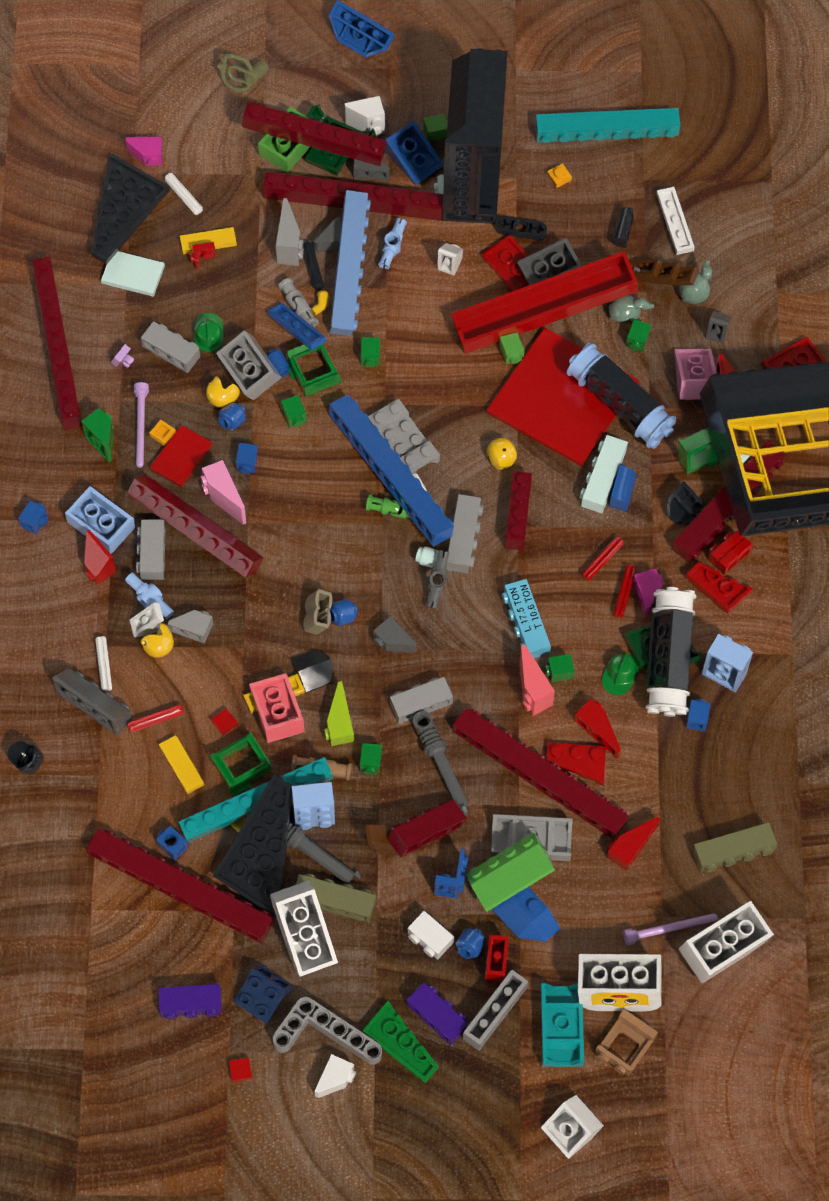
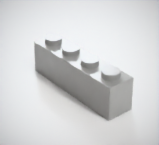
M458 495L453 534L448 551L450 554L446 565L448 571L469 574V568L474 566L475 556H472V551L477 549L478 539H475V534L480 532L481 522H478V517L483 515L484 505H481L480 497Z
M511 970L464 1031L463 1040L480 1051L528 987V981Z

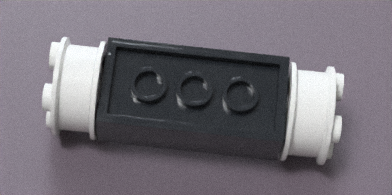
M667 587V590L657 589L654 592L656 608H653L651 617L646 686L647 693H649V705H646L647 713L659 714V712H664V716L674 717L675 714L686 715V712L689 711L686 708V698L690 695V692L685 690H688L692 618L695 615L693 600L696 599L695 591H678L679 588Z

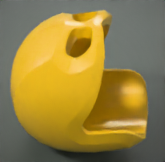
M214 377L206 389L207 399L218 408H224L229 403L234 402L240 395V390L235 384H231L224 389L219 377Z
M507 438L494 439L486 450L491 464L498 470L508 469L517 458L516 448Z
M162 623L157 631V635L144 636L140 643L149 656L161 658L172 650L174 639L169 627Z

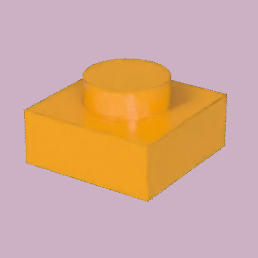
M563 163L547 171V176L556 188L572 181V176Z
M160 420L150 431L149 435L165 446L176 433V429Z

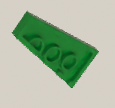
M387 1001L363 1029L362 1033L376 1041L382 1050L426 1084L437 1071L438 1065L418 1042L416 1036L409 1030L390 1002Z

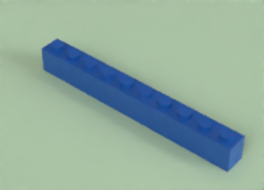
M346 395L330 403L329 416L434 547L452 537L454 528L452 520L444 515L441 506L436 505L432 500L431 494L422 487L420 480L412 475L408 465H404L399 454L390 447L388 440L380 435L378 428L369 421L368 415L360 410L356 400H352L349 395Z

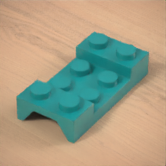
M541 983L542 1067H583V1004L579 1003L578 983L571 986H551Z

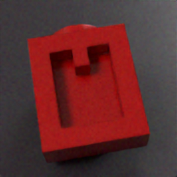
M214 242L192 245L193 252H190L191 263H195L196 269H199L198 259L208 260L216 257Z

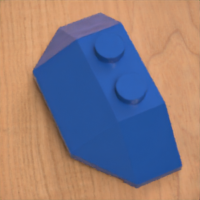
M339 0L336 1L329 14L337 41L365 58L386 51L396 35L387 27Z
M529 887L491 909L517 938L546 942L560 930L548 907Z

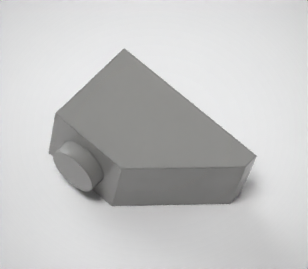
M196 610L171 619L168 622L171 632L204 644L213 626V618L208 612Z

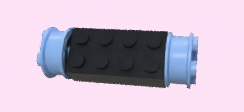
M587 343L578 355L575 354L569 360L570 366L567 369V375L574 376L578 380L579 386L586 385L588 390L592 394H596L605 406H609L618 418H622L627 422L630 429L636 431L635 437H641L646 442V447L655 449L664 436L668 437L673 432L672 426L676 423V417L674 415L670 416L665 412L663 405L659 406L660 403L608 358V355H602L596 349L597 346L595 344Z

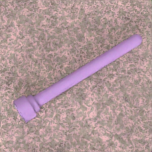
M143 382L134 384V393L137 397L136 465L139 468L144 465L145 397L149 393V385Z
M709 914L639 931L630 928L623 930V937L627 946L633 945L641 938L715 922L718 917L716 914Z

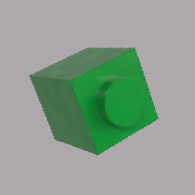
M634 319L627 337L626 346L634 351L644 352L652 324Z
M362 337L361 366H380L379 337Z
M299 395L281 401V409L289 428L299 427L307 422L306 412Z
M571 654L548 658L547 665H545L546 676H550L551 682L574 679L575 669Z
M362 743L360 772H364L366 775L380 774L382 745Z

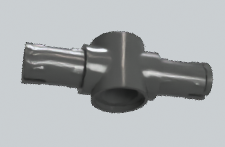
M441 550L437 551L435 566L432 567L431 574L428 577L429 593L425 604L427 607H431L432 604V608L435 609L438 608L440 592H443V587L447 582L446 565L450 554L445 551L443 555ZM435 574L442 576V583L440 585L433 583V576Z

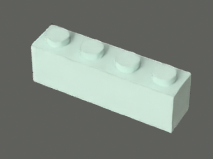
M607 435L605 441L600 442L598 448L600 454L598 457L595 456L592 467H594L593 472H589L586 483H588L587 488H583L579 499H582L581 507L603 514L616 480L619 465L622 464L627 451V441Z

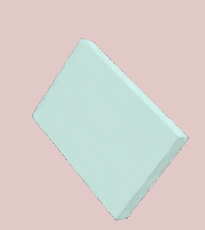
M118 251L107 264L101 283L154 297L165 263Z

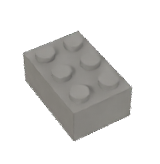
M245 330L216 353L243 393L252 400H255L282 378L255 338Z

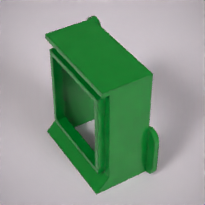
M323 344L312 351L305 345L287 351V362L290 365L289 374L291 378L297 379L305 397L341 384L342 380ZM319 350L329 373L306 381L296 359Z
M709 427L682 440L678 439V462L687 474L707 465L713 467L719 464Z
M251 732L217 753L210 754L211 763L215 764L228 784V789L232 796L247 790L250 787V782L271 771V763ZM250 745L261 761V764L234 778L223 759Z

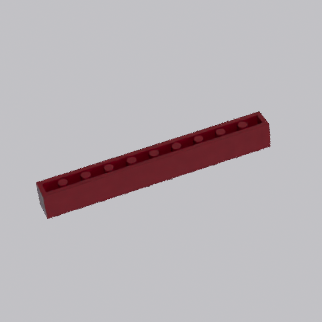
M265 171L263 198L283 201V198H287L289 202L343 208L346 190L368 193L367 200H371L368 212L442 221L443 194Z
M51 258L33 259V268L64 430L82 427Z
M466 707L453 724V732L611 839L615 840L627 823L629 815H627L623 808L615 807L609 799L594 793L590 786L582 785L575 776L567 775L557 764L549 763L542 754L534 753L527 744L513 739L509 732L500 730L494 722L482 718L478 711L470 710Z
M98 828L86 848L88 855L260 944H263L274 924L272 915L267 911L254 909L251 903L237 900V897L232 893L219 891L216 885L202 882V879L197 875L184 873L181 867L167 864V861L162 857L156 856L155 858L149 855L150 853L142 847L138 849L132 846V843L127 839L122 838L120 840L116 838L115 834L105 829L103 831Z

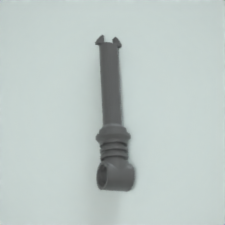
M420 711L414 715L413 724L424 745L423 752L429 757L434 758L453 800L465 816H468L467 808L469 804L444 754L447 743L440 737L432 716L426 711ZM422 720L428 721L426 726L419 725Z
M289 824L287 848H298L348 885L353 886L349 882L354 876L360 880L361 877L358 871L354 873L306 838L302 827H292L293 824Z

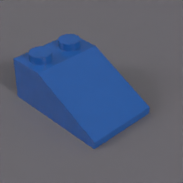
M414 120L386 139V152L414 185H417L444 166Z

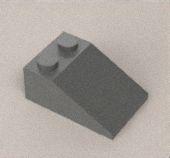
M567 238L517 262L529 285L582 266Z

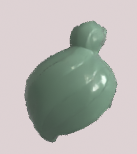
M705 261L694 285H679L682 301L690 304H700L708 298L710 294L708 280L712 276V268L709 266L710 261Z
M628 295L610 302L609 316L614 321L623 322L630 319L633 322L634 319L638 320L640 317L641 309L654 308V304L649 303L644 298L636 299L634 296Z

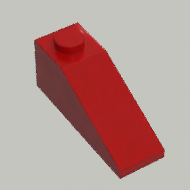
M590 699L575 714L574 721L601 746L606 747V750L618 759L621 749L606 711L601 703Z
M657 816L619 836L616 841L612 840L606 849L608 851L607 858L627 871L659 826L661 818Z

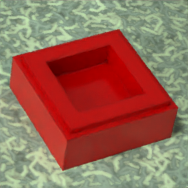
M227 708L211 719V722L222 736L238 726V722Z
M249 1058L229 1061L232 1083L253 1079Z

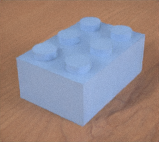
M90 486L65 513L68 524L85 536L86 531L90 529L110 554L115 551L135 528L133 517Z
M718 634L707 652L702 675L736 693L747 674L753 652L747 646L733 642L730 637Z
M332 782L292 786L296 827L308 830L315 826L327 828L335 824Z

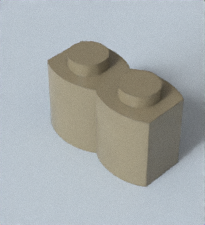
M318 589L307 597L305 602L307 614L303 622L305 632L318 635L329 627L331 622L329 610L332 606L331 592Z

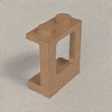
M624 1009L602 1043L597 1046L595 1053L598 1054L597 1057L604 1063L609 1062L615 1066L614 1069L618 1073L630 1076L656 1039L658 1032ZM620 1033H623L639 1045V1048L627 1064L608 1051V1048Z

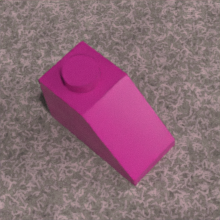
M126 137L127 150L140 162L150 166L163 165L162 137Z
M657 569L634 574L633 584L645 616L649 615L654 606V592L657 589H662L664 585L663 577L661 574L658 575Z

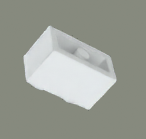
M425 911L408 927L409 939L416 945L419 943L424 948V952L431 958L434 956L438 960L454 943V936Z

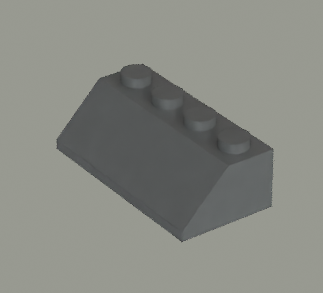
M67 669L52 678L57 694L118 736L127 725V722L132 719L130 708L127 705L116 702L110 693H103L99 690L100 688L96 683L86 681L79 671L74 672L71 669Z

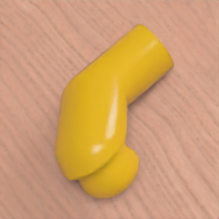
M318 291V304L311 308L314 316L328 308L330 296L327 291Z

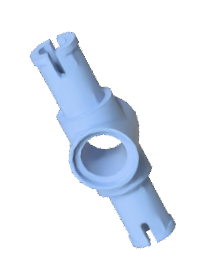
M396 218L392 231L385 236V245L382 250L383 255L378 264L381 268L386 265L385 269H389L393 257L401 250L402 233L407 224V221L404 219L400 222L401 218Z
M134 573L127 576L125 581L136 591L137 599L145 608L152 603H159L163 617L167 620L172 616L174 611L163 601L161 591L154 584L150 583L148 585L143 583Z

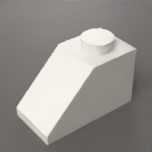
M448 243L440 247L438 250V270L455 276L463 257V249L455 244L451 245Z
M331 1054L314 1091L315 1097H323L346 1088L348 1082L352 1083L356 1075L354 1064Z

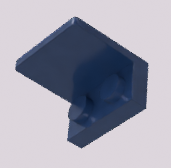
M260 964L251 970L234 1002L262 1022L268 1023L282 998L289 994L294 986Z

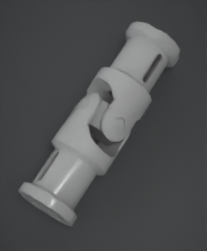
M292 278L284 279L279 283L278 288L284 292L287 302L296 314L315 328L319 320L311 313V308L306 303L302 293L296 289Z

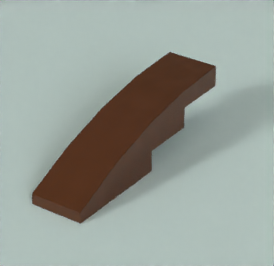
M659 259L629 260L636 279L644 282L666 285H694L699 273V269L696 266L681 267L678 263H662Z

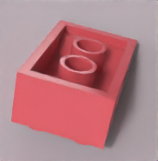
M524 644L521 646L520 652L522 705L527 712L530 711L532 716L553 706L555 691Z
M287 673L249 684L267 743L305 732L304 720Z

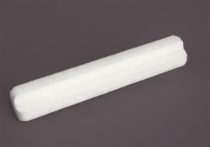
M173 173L165 176V181L195 215L203 211L199 202Z
M96 637L102 691L112 690L106 637Z

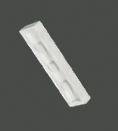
M675 188L657 190L656 195L676 255L694 251L695 247Z

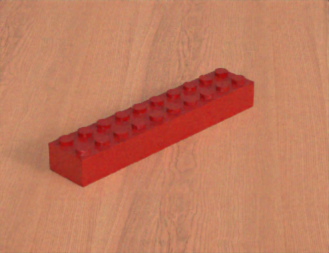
M625 251L451 313L464 352L467 354L499 342L502 336L516 332L520 335L639 292L638 282Z

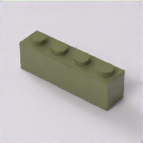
M768 822L694 844L692 851L700 872L706 871L709 873L723 865L730 867L740 860L746 862L754 859L757 855H770L776 849L777 842Z
M299 874L296 885L309 881L315 890L321 910L370 923L376 904V895L372 891L366 889L360 891L348 884L341 886L329 879L319 880L311 874Z

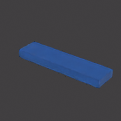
M280 303L267 311L268 316L311 351L326 342L323 334L285 304Z

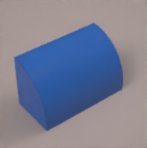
M619 465L609 507L628 511L637 475L632 469L624 465Z

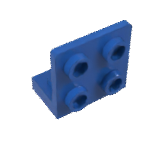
M465 849L460 851L456 878H452L448 874L436 875L435 896L458 899L459 893H463L465 875L463 874H466L468 856H465Z

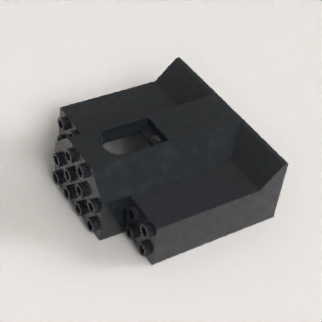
M482 48L470 49V52L452 60L447 138L445 139L442 221L495 224L497 219L508 51L500 49L484 50Z

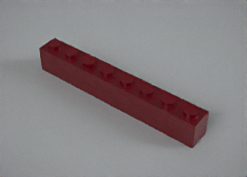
M247 102L242 116L243 128L377 166H381L386 149V140L252 102Z
M767 440L760 449L777 446ZM784 451L761 455L769 481L773 477L775 469L780 470L784 465L786 454ZM752 456L744 465V470L748 473L760 474L756 459ZM748 480L751 494L757 495L762 488V482ZM726 486L673 542L671 550L688 563L693 558L695 560L699 558L703 552L702 549L705 546L709 547L714 541L716 533L721 534L728 520L733 521L735 519Z
M147 475L134 478L127 492L130 497L245 578L257 572L264 557Z

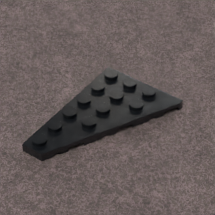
M114 154L110 156L97 229L91 251L92 257L106 265L170 191L168 185Z
M277 774L272 776L213 875L274 917H276L270 894L283 890L292 784Z

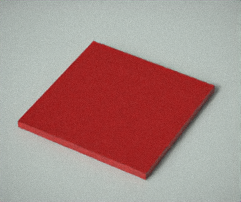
M544 328L490 404L486 413L582 467L616 418V415L609 406H605L601 402V399L596 394H592L586 385L579 386L578 380L574 376L567 375V369L570 366L569 360L575 354L578 355L583 348ZM626 373V374H627L628 376H630L637 384H639L640 380H638L637 378H635V377L629 375L628 373Z

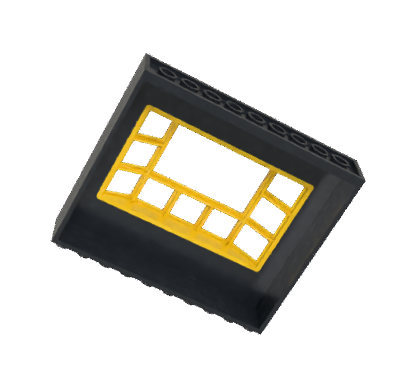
M820 361L810 365L803 363L793 367L786 365L776 369L769 367L759 371L752 369L742 373L731 372L726 375H711L699 394L740 537L829 525V488L773 495L761 456L782 451L792 452L829 447V440L818 442L814 440L809 424L829 421V362ZM802 424L808 443L787 445L782 427ZM775 428L780 446L760 449L754 430ZM733 429L748 432L752 449L738 447ZM740 454L754 456L760 474L745 472ZM748 480L761 481L766 496L752 498Z

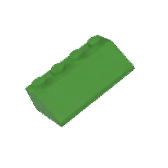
M533 832L514 845L507 847L496 856L489 858L483 864L473 868L466 875L486 912L552 873L555 869L545 847Z

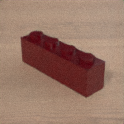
M513 472L505 549L524 551L532 473Z
M454 800L447 803L444 801L433 810L427 809L417 818L413 816L402 825L400 823L392 827L387 840L401 858L460 829L467 817Z

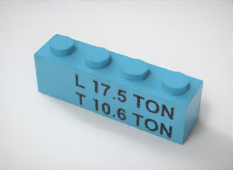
M527 579L505 585L502 598L504 603H508L510 608L508 614L510 620L515 622L514 631L516 637H520L522 642L520 648L525 644L533 658L550 654L551 645Z

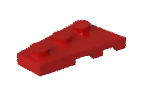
M700 562L689 570L685 576L727 614L752 593L754 589L748 585L745 587L737 583L738 580L724 577L719 571Z
M547 743L546 761L551 764H557L564 771L573 772L584 779H591L596 781L597 784L604 786L606 747Z

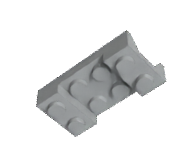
M399 399L368 416L372 425H375L380 435L388 440L392 450L399 454L401 461L404 465H408L412 474L430 462L438 463L440 461V454L409 417L408 410Z
M493 814L491 857L496 856L507 847L514 845L525 836L534 832L545 847L551 860L570 861L573 819Z

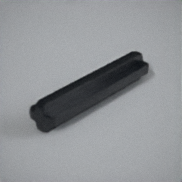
M307 240L303 243L305 258L313 288L320 290L324 287L313 242Z

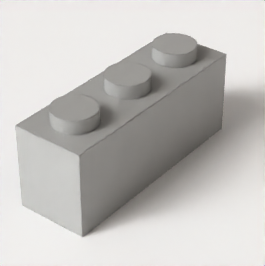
M153 321L141 337L142 347L186 373L191 370L200 358L199 347L194 342L184 340L180 334L169 331L163 324H157Z
M141 520V527H138L137 530L138 538H141V544H137V555H140V561H137L136 564L137 573H140L141 580H164L165 522L164 520Z
M445 677L433 678L426 684L414 685L410 690L398 691L390 697V705L398 724L413 719L414 715L420 711L430 713L453 704V696Z

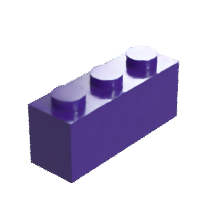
M423 983L407 999V1006L452 1046L467 1029L468 1020L462 1013L459 1012L457 1014L452 1009L453 1006L448 1000H442L437 995L438 992L434 987Z
M220 984L159 988V1011L161 1017L165 1019H175L177 1016L195 1018L201 1014H205L208 1017L217 1016V1013H222Z

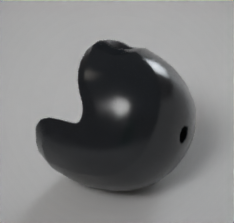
M24 741L14 742L7 753L8 760L25 774H34L44 760V755L38 747Z

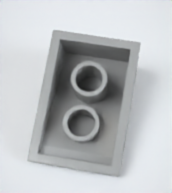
M283 198L276 241L277 264L299 266L300 259L303 260L304 240L300 238V230L287 198Z

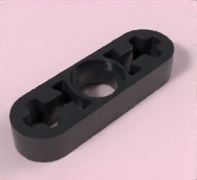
M500 216L495 221V230L501 235L532 240H543L547 235V226L543 222ZM523 225L526 227V230L520 232L516 227Z

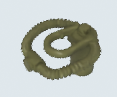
M226 53L222 61L219 62L218 69H220L221 79L225 86L235 92H246L268 72L269 66L262 60L252 66L245 57ZM234 59L241 61L247 66L248 69L233 64L228 68L227 71V60ZM232 69L244 72V79L234 77ZM226 71L231 80L246 85L244 87H236L230 84L226 77Z

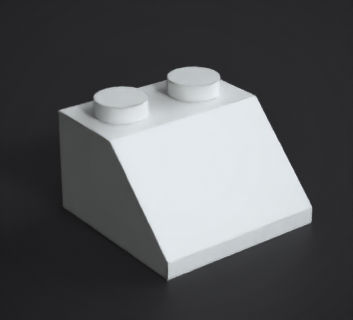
M380 96L345 103V124L369 133L373 128L376 136L384 134L385 113Z
M575 1095L565 1101L541 1129L569 1159L588 1143L604 1125Z

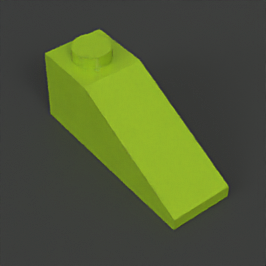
M342 681L338 682L327 719V728L324 729L326 740H330L331 746L354 742V733Z

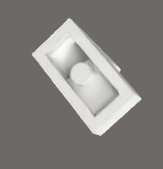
M152 603L130 619L134 637L156 633L160 629V624L164 619L159 603Z

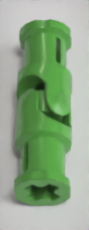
M369 494L366 511L375 510L384 515L389 513L392 516L403 519L410 518L404 509L398 515L400 504L397 500H392L391 502L389 498L385 497L382 499Z

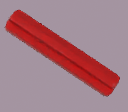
M616 536L582 572V577L586 581H590L620 549L624 541L619 536Z
M626 566L613 613L614 617L623 618L636 572L635 566Z
M177 704L128 721L127 726L130 732H135L184 714V710L181 704Z

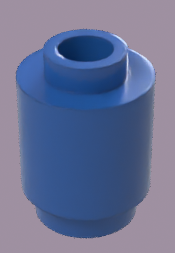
M276 349L270 351L267 357L281 377L289 374L290 365L282 351H277Z

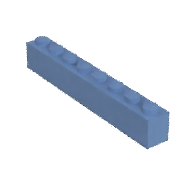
M346 190L330 334L352 336L353 330H357L358 320L355 319V313L359 312L360 303L356 301L357 296L361 294V285H358V282L363 276V268H360V264L364 262L365 257L362 245H366L367 234H364V228L368 227L369 217H366V211H369L371 200H367L368 193Z

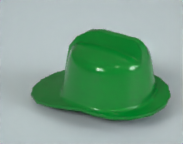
M213 313L201 314L194 321L195 344L204 352H213L219 349L223 344L224 338L222 320Z
M626 652L616 654L609 660L603 673L602 684L604 689L611 695H623L632 687L639 668L634 657Z

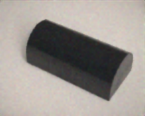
M624 207L619 210L612 243L617 247H627L634 220L632 208Z

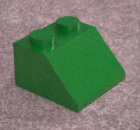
M98 408L82 420L84 435L90 444L110 463L112 461L114 445L112 417L106 411L103 412Z

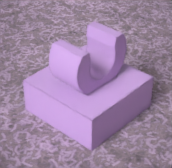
M125 344L111 363L117 367L121 362L128 368L134 361V358L127 354L131 348Z

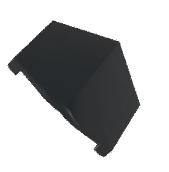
M682 481L666 499L667 516L672 522L677 524L689 525L706 507V504L685 481Z
M313 650L291 659L306 694L331 683L333 663L329 655Z

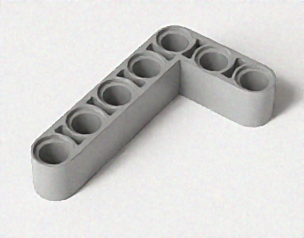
M302 997L297 1001L273 1036L275 1050L285 1053L291 1049L305 1027L310 1024L368 1064L375 1065L382 1059V1048L376 1041L309 997ZM303 1005H309L311 1010L303 1012L300 1008ZM325 1016L328 1020L325 1023H319L317 1018ZM292 1021L299 1023V1026L295 1029L290 1028L288 1025ZM342 1027L345 1031L342 1034H335L334 1029ZM279 1038H286L288 1042L285 1045H279L277 1040ZM354 1038L362 1041L358 1046H354L350 1042ZM371 1049L378 1051V1055L375 1057H370L367 1053Z

